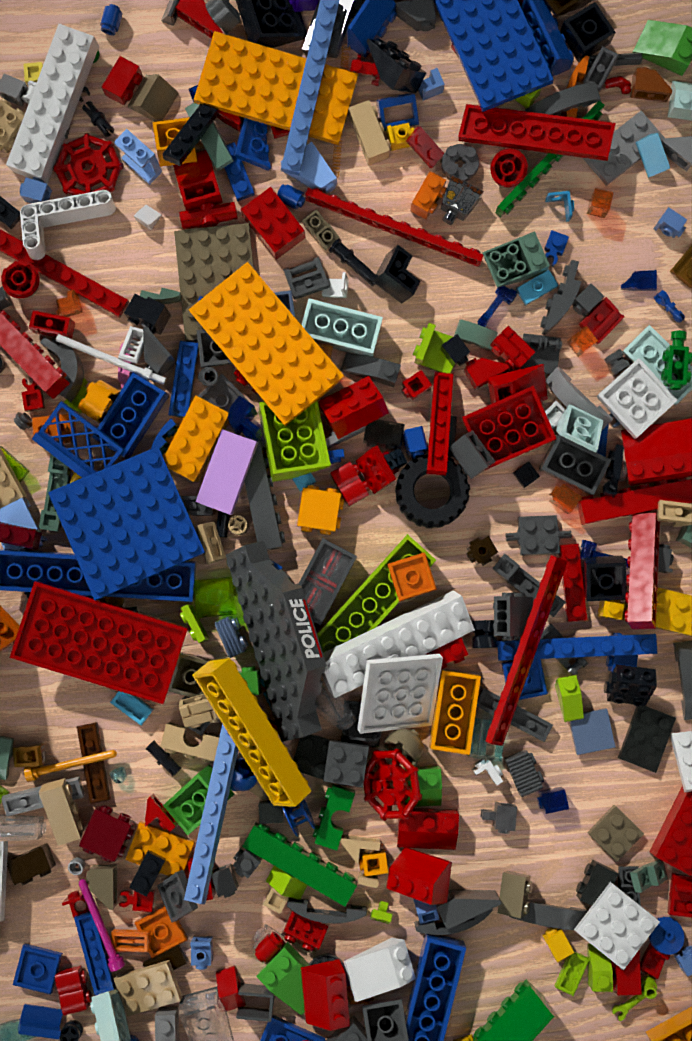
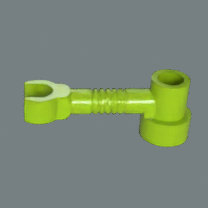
M650 976L642 977V995H635L624 1004L621 1003L620 1005L613 1006V1014L617 1011L622 1012L618 1015L619 1021L624 1020L629 1010L646 997L648 999L656 997L657 985L655 979Z

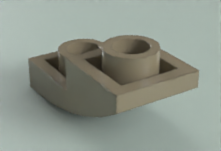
M317 209L301 221L324 250L328 249L340 238Z

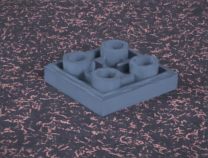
M607 708L584 712V719L569 721L577 755L615 748Z

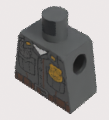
M452 175L441 205V210L446 212L443 221L449 225H452L456 218L464 221L479 203L484 191Z

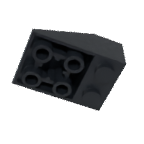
M376 38V40L367 39V44L381 80L392 90L416 94L426 75V72L421 69V64L409 59L410 55L399 50L398 45L392 41L387 43L379 38Z

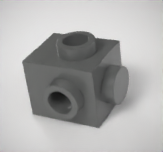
M240 849L233 857L235 859L233 864L234 871L241 877L249 878L261 863L262 858L247 849Z

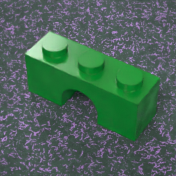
M334 783L332 788H327L324 798L327 799L326 807H321L318 817L321 818L320 826L316 825L312 837H315V844L338 850L343 828L336 826L332 822L331 816L338 810L350 812L355 790Z

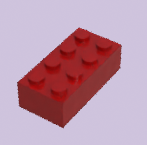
M682 785L649 852L656 858L691 876L692 792H684Z

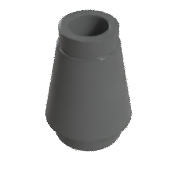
M212 367L203 368L197 376L198 380L206 386H212L218 380L217 371Z

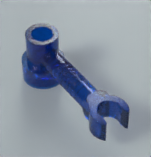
M506 286L498 287L495 291L497 297L479 318L478 325L485 327L502 301L510 305L518 292Z
M582 540L580 559H583V557L614 555L596 551L598 543Z

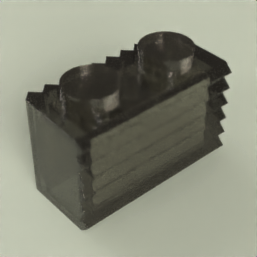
M377 419L366 425L363 443H367L366 446L371 448L377 445L386 446L385 449L389 451H395L397 448L401 449L405 424Z

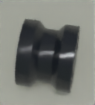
M76 1020L68 1021L61 1030L60 1041H78L83 1032L81 1023Z

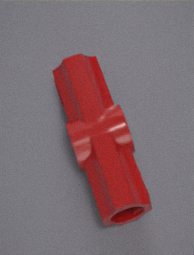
M235 202L219 205L206 203L200 205L197 209L179 212L183 229L198 226L205 228L214 227L220 222L238 219Z

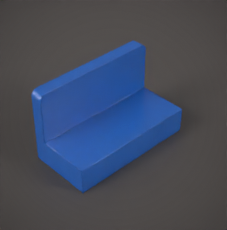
M24 1004L17 1028L18 1034L59 1040L62 1010Z

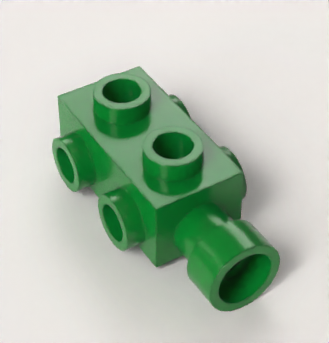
M672 331V345L663 351L662 360L665 362V367L661 373V380H664V386L669 387L670 390H681L691 380V371H688V364L692 362V352H689V347H684V341L687 340L686 331ZM673 356L677 358V362L673 361ZM672 375L676 377V380H672Z

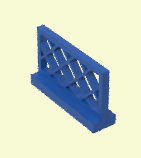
M63 401L58 404L39 432L35 433L32 440L82 478L98 472L94 468L93 461L103 460L105 469L112 466L124 451V448ZM62 408L68 412L69 420H59L58 413ZM70 422L72 434L62 435L60 424ZM74 422H82L85 432L75 433ZM49 425H57V436H51L46 432ZM96 433L99 435L101 444L91 445L89 434ZM86 434L87 446L77 447L76 436ZM72 436L74 447H65L62 437ZM112 445L118 450L114 456L106 457L105 446ZM101 447L103 458L93 459L91 448ZM88 448L89 459L82 460L79 457L78 449Z

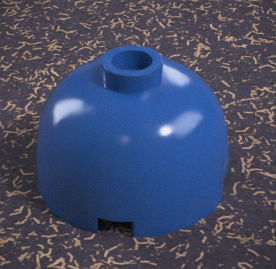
M237 757L230 789L233 791L250 790L257 784L258 780L245 759Z

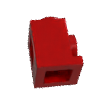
M420 370L402 382L403 388L401 391L407 399L410 397L413 401L426 391H429L432 384L423 371ZM417 385L418 390H412L411 386Z

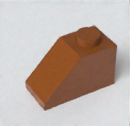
M648 67L637 68L632 76L630 98L667 102L672 94V89L659 73Z

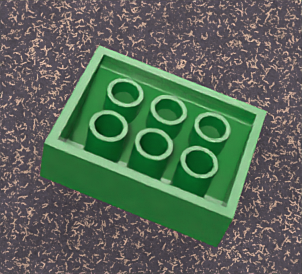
M526 979L515 987V992L510 997H506L502 1001L501 1007L497 1012L494 1011L489 1015L488 1022L475 1031L473 1040L533 1041L555 1016L544 995Z

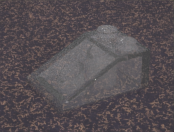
M218 987L183 995L179 1002L178 1015L190 1041H234L227 1011L219 1000Z

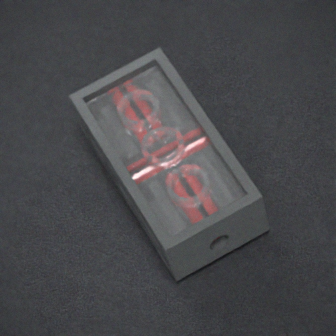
M322 538L299 582V585L303 588L312 620L319 625H322L357 558L356 555Z

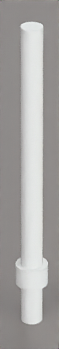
M60 334L56 337V341L140 375L147 381L152 380L162 385L166 382L165 377L153 373V370L146 367L143 369Z

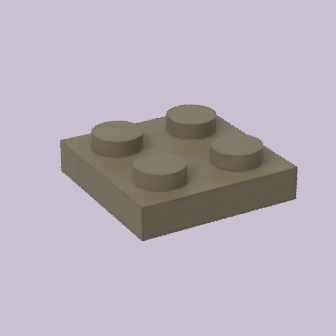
M615 805L587 832L616 862L644 834Z

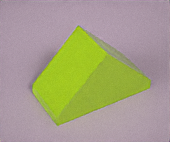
M273 866L266 879V882L282 896L299 900L308 886L276 866Z

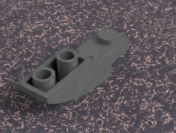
M571 260L569 265H565L562 274L565 277L564 283H560L557 294L555 293L551 299L548 298L545 307L548 310L547 316H543L540 325L543 328L542 334L544 335L560 322L576 298L582 282L575 280L579 261Z

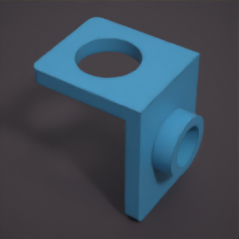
M570 191L548 193L545 199L546 202L564 201L566 222H569L574 211V201L571 200Z

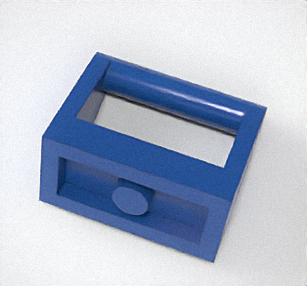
M414 93L376 100L380 122L384 127V131H387V126L389 125L396 126L409 123L410 126L419 125ZM410 103L413 118L385 123L383 108Z

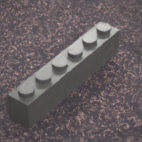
M258 434L246 436L245 438L259 442L245 478L257 542L264 541L267 551L283 548L282 543H285L284 532H280L278 524H282L280 514L275 512L274 507L278 505L276 495L271 493L270 488L274 487L271 475L268 476L267 468H269L268 458L263 455V450H266L264 438L260 439Z

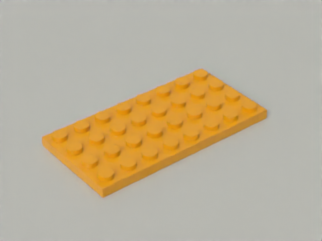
M214 31L194 96V103L199 105L205 104L226 113L290 131L307 58ZM325 64L308 137L339 145L348 108L350 107L356 86L357 73Z
M248 262L188 309L284 426L289 424L345 378L342 372Z

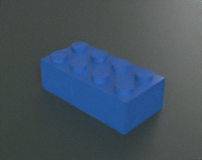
M132 373L97 428L124 448L121 456L129 459L169 396L165 391L137 374ZM94 433L92 438L101 443L100 436ZM112 445L106 446L114 452L118 451Z

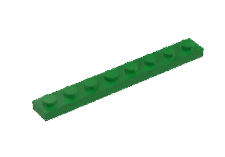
M598 101L582 119L598 121L603 115L602 110L605 105ZM548 153L497 206L495 213L500 218L505 213L508 215L515 207L513 204L517 200L521 201L527 195L526 191L538 184L540 181L539 177L542 174L546 175L552 169V164L555 161L559 162L564 155Z

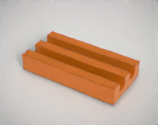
M114 929L111 931V941L116 952H150L152 950V946H150L151 938H149L150 930ZM117 943H130V944H133V943H144V946H141V945H117Z

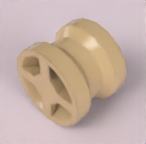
M235 515L230 518L228 527L232 533L243 535L248 530V521L243 516Z

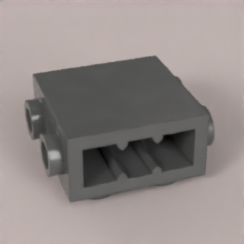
M502 593V596H494V636H502V640H520L533 607V597H525V593Z

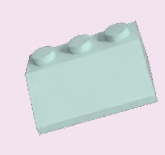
M673 80L668 117L692 121V83Z
M111 990L91 997V1011L96 1017L95 1030L97 1035L100 1036V1040L131 1041L125 1010L118 990Z

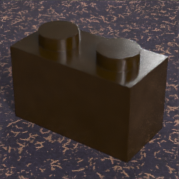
M48 843L7 861V868L14 885L18 883L25 885L33 881V877L36 875L43 877L51 873V869L56 865Z

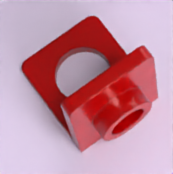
M79 890L69 893L68 897L62 902V906L70 905L73 918L75 915L90 911L82 892L79 893ZM77 901L85 902V911L79 912L76 910L75 904Z

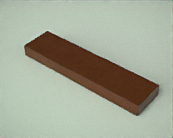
M97 722L77 726L82 757L101 753L102 747ZM104 760L83 765L90 804L110 800Z

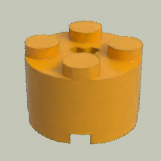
M99 380L88 385L86 390L88 393L80 401L78 408L86 416L101 423L120 391Z

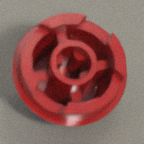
M512 148L498 152L493 158L490 167L493 180L498 185L506 188L517 186L522 182L528 170L525 156L519 150Z
M15 261L7 268H4L1 281L7 294L20 299L30 297L36 293L40 277L37 269L32 264Z

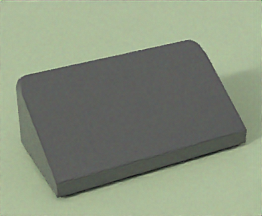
M169 0L161 19L162 22L172 26L175 25L178 17L175 7L180 0Z

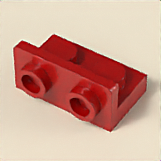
M292 911L281 935L284 936V940L292 944L297 942L302 945V949L312 953L319 950L329 926L304 918Z

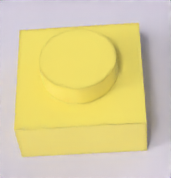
M43 63L23 64L25 83L27 85L29 81L37 83Z

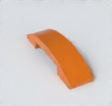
M585 56L578 63L566 89L575 86L576 81L582 83L590 56ZM573 108L562 113V116L576 118L578 109Z

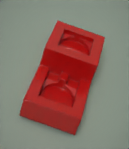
M650 942L641 959L640 971L654 979H658L664 962L669 960L670 955L659 953Z

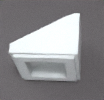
M148 205L142 207L134 215L136 221L150 230L153 229L162 216Z

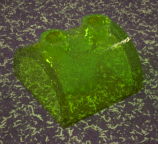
M232 577L195 580L194 597L198 618L237 615L236 592Z

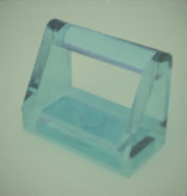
M475 717L470 755L467 756L482 760L502 761L504 744L503 746L496 745L495 755L485 754L487 746L485 740L492 719Z

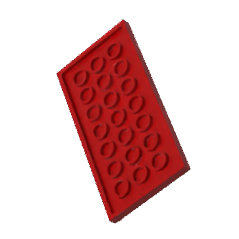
M34 581L9 658L164 704L188 628Z

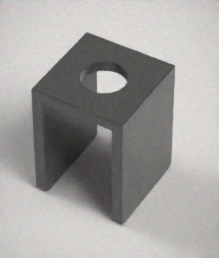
M241 983L239 995L270 998L269 1009L239 1007L236 1018L271 1022L274 994L265 985Z

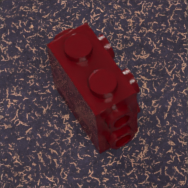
M98 806L93 812L79 846L88 854L95 853L100 855L101 859L106 862H115L119 857H123L127 849L124 845L127 839H131L135 828H133L135 821L131 820V817L127 814L120 813L119 815L113 812V809L109 806Z

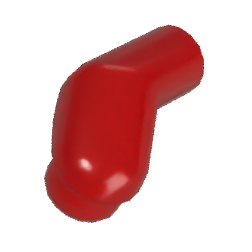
M622 76L609 78L605 81L606 89L618 87L621 89L622 94L631 92L630 81Z

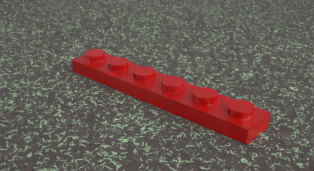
M434 373L426 474L446 476L453 389V374Z

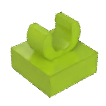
M384 901L379 902L378 910L373 909L369 919L389 924L392 914L387 913L388 903Z

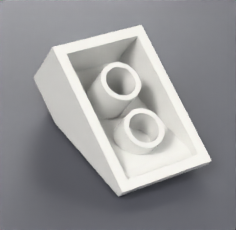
M392 937L343 961L355 1002L400 988L416 979L404 939Z

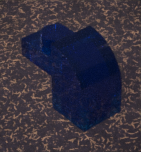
M241 396L235 400L228 412L231 428L237 435H240L242 432L247 438H254L258 441L263 435L261 429L251 422L257 414L255 406Z

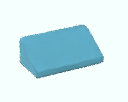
M658 133L650 134L635 142L648 177L670 169Z

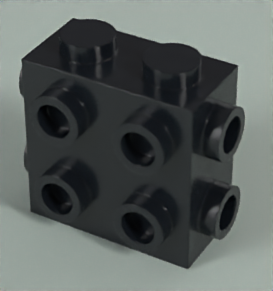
M616 664L613 672L611 671L609 674L608 682L606 681L604 684V693H607V701L617 704L626 703L633 704L634 706H646L657 687L656 669Z

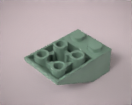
M535 231L482 252L497 288L536 277L547 271L550 266Z

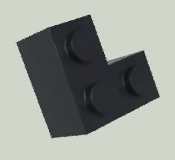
M397 245L386 254L373 282L402 304L415 294L420 280L406 270L413 256Z
M137 294L133 295L124 312L128 322L135 326L140 324L143 327H147L153 335L155 333L161 335L171 317L164 304L150 297L145 299Z

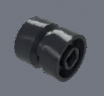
M494 620L472 621L474 627L472 632L475 633L472 637V648H497V636H494L493 628Z

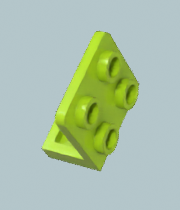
M428 323L427 328L423 327L419 337L422 339L421 345H416L413 356H416L414 363L437 372L451 373L453 366L440 348L452 336L436 331V325Z

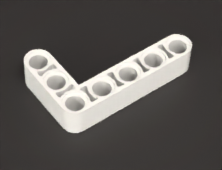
M100 190L24 205L20 210L22 239L29 257L33 260H39L45 256L43 228L113 214L116 206L111 193L107 190Z

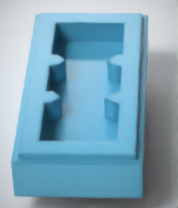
M547 270L519 286L516 291L526 306L554 290L559 285L550 270Z
M120 691L110 702L141 726L154 710L137 696Z

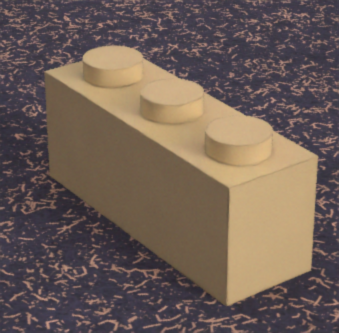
M367 100L349 107L348 117L368 166L388 159L392 149L389 140L384 138L383 134L385 131L382 123H378L376 118L378 113L375 106H371L370 101Z
M65 778L43 784L39 791V796L58 846L81 839L85 830L84 821L78 815V804L72 799L71 785L67 784Z

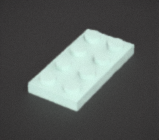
M648 325L622 352L631 363L640 358L662 383L664 382V380H661V373L665 367L662 356L663 351L670 344ZM673 356V361L677 362V358ZM688 364V371H691V380L686 386L681 388V390H670L669 387H666L678 400L674 405H677L692 390V366ZM672 375V380H676L674 375Z

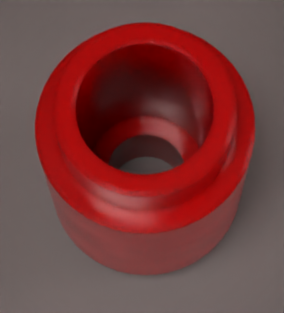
M274 931L271 934H267L255 947L257 959L262 963L264 961L269 963L282 949L283 939Z

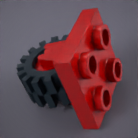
M378 445L369 449L356 460L357 467L366 479L367 486L372 490L373 494L380 492L395 481L394 474L399 472V468L408 463L401 449H396L390 453L389 451L382 453Z

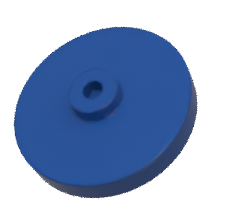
M670 917L657 918L660 922L649 936L652 946L659 953L665 955L679 952L684 944V932L681 925Z

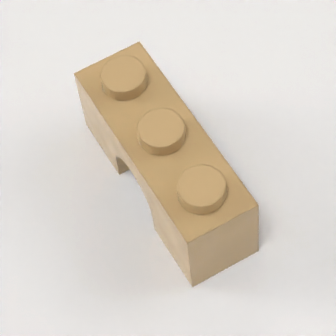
M170 722L166 724L160 745L161 748H165V752L176 754L177 751L184 753L183 756L186 758L194 759L196 756L202 758L203 762L213 764L220 735L206 732L202 742L198 745H193L186 739L187 728L185 726Z

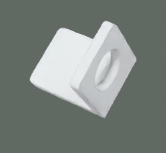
M346 272L342 273V279L327 278L330 288L322 290V296L347 298L349 279Z

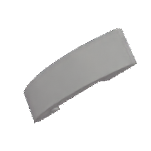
M559 366L556 367L546 379L550 389L566 407L570 404L603 420V430L613 418L601 406L596 407L570 382L572 379Z

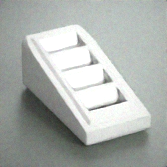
M130 326L118 359L137 364L144 351L143 329ZM128 353V354H132V355H135V356L132 357V356H128V355H125V354Z

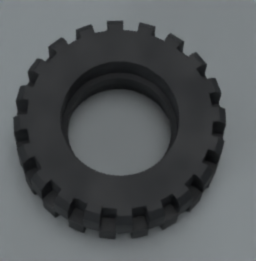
M428 454L425 456L420 455L413 461L408 462L402 469L395 488L396 502L400 507L401 513L406 516V519L414 522L415 525L431 529L435 527L440 528L453 522L464 511L470 497V484L467 482L468 477L466 473H463L461 465H457L454 459L449 457L446 476L440 475L446 479L450 486V497L447 503L437 509L423 507L418 503L414 494L417 480L426 475Z

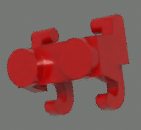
M358 54L357 59H352L350 72L375 76L376 80H372L371 85L379 86L380 76L375 63L361 61L362 54Z

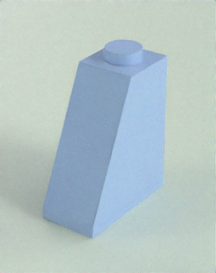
M313 142L306 145L300 175L286 173L311 189L318 188L323 193H330L337 185V177Z

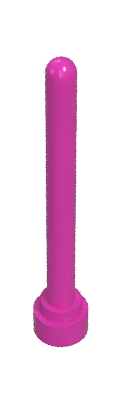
M81 879L79 887L109 955V969L111 972L117 971L124 967L126 963L123 956L116 953L86 880Z

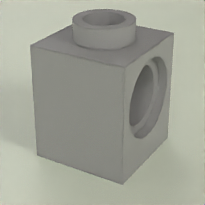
M3 74L0 79L1 98L22 107L24 101L21 97L25 95L28 89L24 81Z

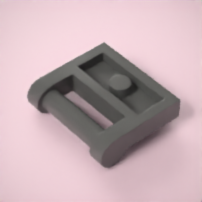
M319 257L313 258V261L290 269L289 267L283 269L294 300L330 288ZM314 268L317 269L316 271L307 273L305 275L292 278V276Z

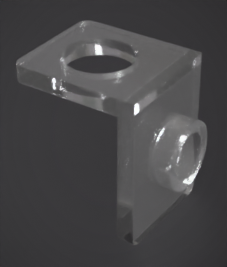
M265 924L262 930L258 928L252 939L255 940L253 948L256 949L265 936L273 931L282 939L283 936Z

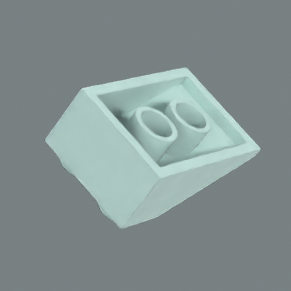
M569 404L558 421L556 431L559 435L593 452H597L603 420Z

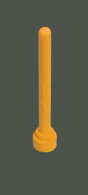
M110 750L43 767H25L24 776L27 782L35 781L43 774L114 758L117 756V752Z

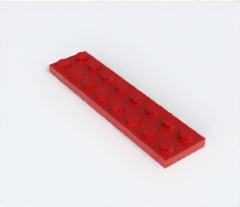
M466 104L458 141L608 161L616 123L495 107L482 112L479 105Z

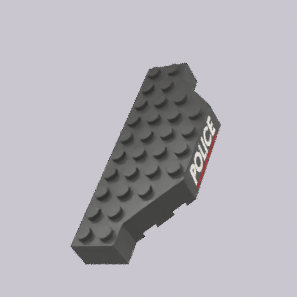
M264 541L244 545L226 554L227 565L231 571L232 582L237 591L238 602L243 611V618L249 631V639L253 644L255 658L260 668V675L265 684L266 695L272 707V715L278 727V734L282 742L305 737L322 730L316 712L318 704L315 701L316 697L320 695L323 683L320 679L327 666L303 588L299 584L292 583L290 581L291 577L282 569L278 570L274 567Z

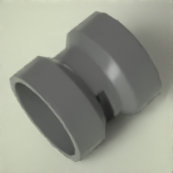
M621 349L604 359L611 366V371L614 375L630 366L628 360L624 359Z

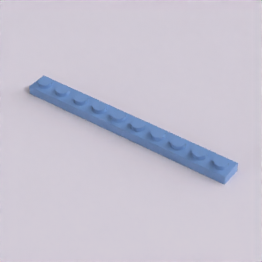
M320 0L282 161V172L300 175L340 0Z
M223 724L184 900L198 904L206 903L238 754V748Z

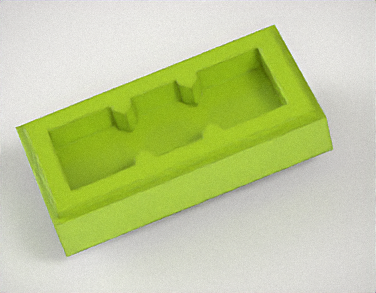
M574 951L572 955L566 958L554 985L555 988L574 996L590 959Z

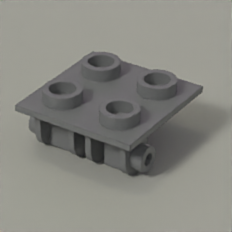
M523 333V340L536 353L520 369L544 364L545 374H551L558 367L559 352L562 348L561 338Z

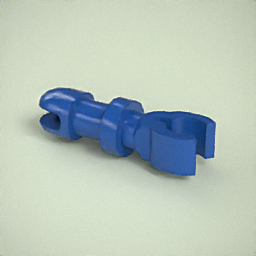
M664 290L654 297L658 304L665 307L664 310L666 312L669 311L673 315L672 318L676 322L680 323L685 319V315L675 307L676 304L674 302L671 303L668 294Z

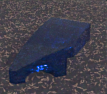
M657 270L635 271L621 285V290L657 291Z

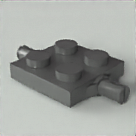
M557 515L518 517L517 533H506L505 537L506 541L517 540L520 546V556L552 555L560 553V539H571L572 534L571 530H559Z

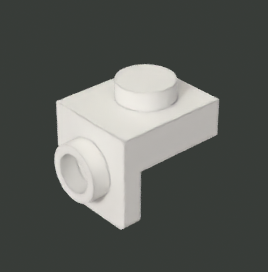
M481 759L474 764L475 768L472 770L475 775L486 769L496 785L503 782L500 777L503 775L497 765L493 766L489 759Z

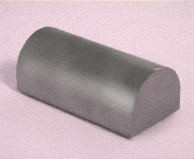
M602 46L583 83L595 82L600 92L619 54Z

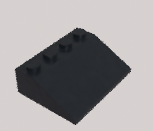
M236 0L249 42L275 48L306 38L307 31L301 12H294L289 0Z

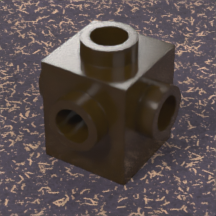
M487 536L482 540L478 537L469 542L471 546L467 548L468 552L466 554L471 563L475 562L476 565L481 563L484 566L492 561L491 557L499 552L490 537ZM479 548L483 550V554L479 553Z

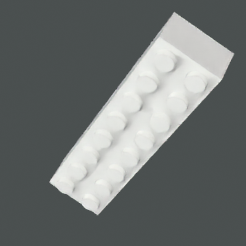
M58 24L6 163L14 173L31 179L33 177L39 178L48 184L53 166H55L62 147L61 145L64 142L66 131L70 126L99 48V44L94 36Z
M453 590L324 652L323 655L327 666L322 676L328 691L334 698H337L364 685L367 660L425 655L474 631L462 595Z

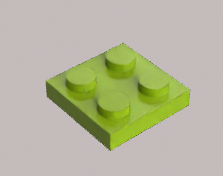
M187 604L181 607L182 613H180V616L185 624L190 625L192 630L189 633L192 639L198 641V643L209 640L193 606Z

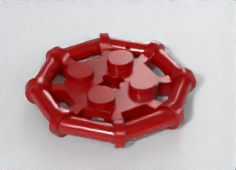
M85 133L84 136L61 145L62 149L56 165L53 166V171L56 172L63 187V192L66 195H79L100 190L113 192L115 190L114 187L123 169V163L120 162L113 147L114 143ZM93 144L101 148L96 151L93 150L90 147V145ZM81 145H84L83 148H80V149H78V150H76V151H73V149H75V148H77V147H79V146H81ZM108 153L112 162H106L103 155ZM68 154L71 155L70 163L64 164ZM86 163L93 165L91 170H83L86 167ZM108 169H112L113 171L108 181L107 179H105L107 177V171ZM69 171L72 179L68 181L64 172ZM103 183L104 186L92 191V186ZM76 184H80L82 187H85V191L74 187Z
M397 748L389 751L375 750L372 752V757L365 769L363 782L364 801L373 807L380 815V819L386 821L387 819L407 820L410 818V813L418 801L422 800L418 767H415L402 754V751ZM391 758L392 764H387L385 759ZM378 763L379 769H378L377 772L375 773V772H373L372 770L374 769V767H375L376 764ZM411 779V786H408V781ZM390 781H393V782H394V783H393V787H394V788H391V787H390ZM409 796V797H410V800H409V802H408L407 805H406L405 801H406L407 797ZM376 797H378V798L384 803V806H383V807H382V805L375 799ZM392 805H397L399 811H391Z

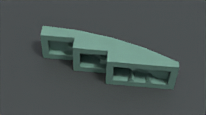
M192 103L185 108L189 117L192 116L199 104ZM213 121L200 140L214 166L219 171L234 160Z

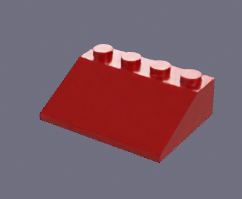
M534 385L462 417L467 432L473 430L496 461L487 469L556 440Z
M692 418L650 425L636 439L626 429L621 430L630 486L692 476Z

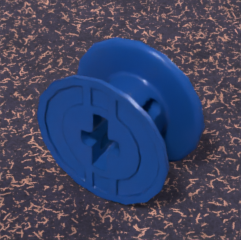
M305 799L296 807L282 806L287 821L297 837L299 836L297 826L306 821L310 823L313 829L316 828ZM305 817L303 820L296 822L298 819Z

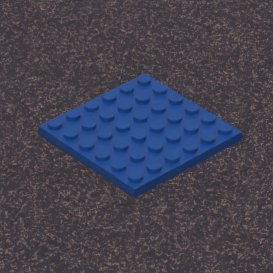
M158 446L48 492L94 600H99L205 553Z

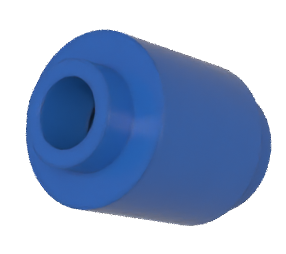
M110 4L104 8L100 25L101 31L105 34L114 36L119 30L123 13L118 6Z
M282 184L277 193L285 205L295 210L298 207L302 208L306 200L304 192L288 184Z

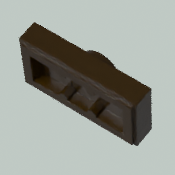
M177 945L153 959L143 962V966L147 967L170 960L172 968L175 970L187 964L188 961L180 945Z

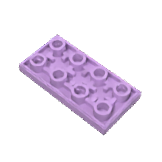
M222 429L196 502L232 515L259 442Z

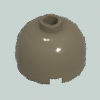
M413 729L395 730L384 741L387 751L395 750L396 748L400 749L402 754L414 766L419 762L424 749L419 733Z

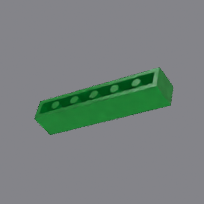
M255 822L243 843V848L346 907L357 887V881L352 874L348 872L342 873L335 864L321 861L319 855L314 852L309 854L304 851L302 845L296 842L292 844L287 841L285 835L279 832L273 833L266 824Z

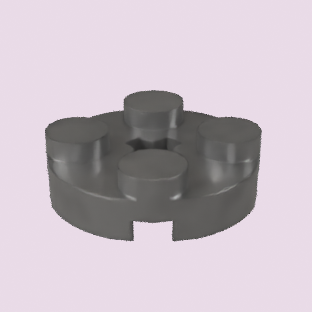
M456 144L447 148L442 157L441 168L449 179L454 175L467 182L477 173L479 158L475 148L464 144ZM462 160L465 164L462 167H458V164H455V162Z

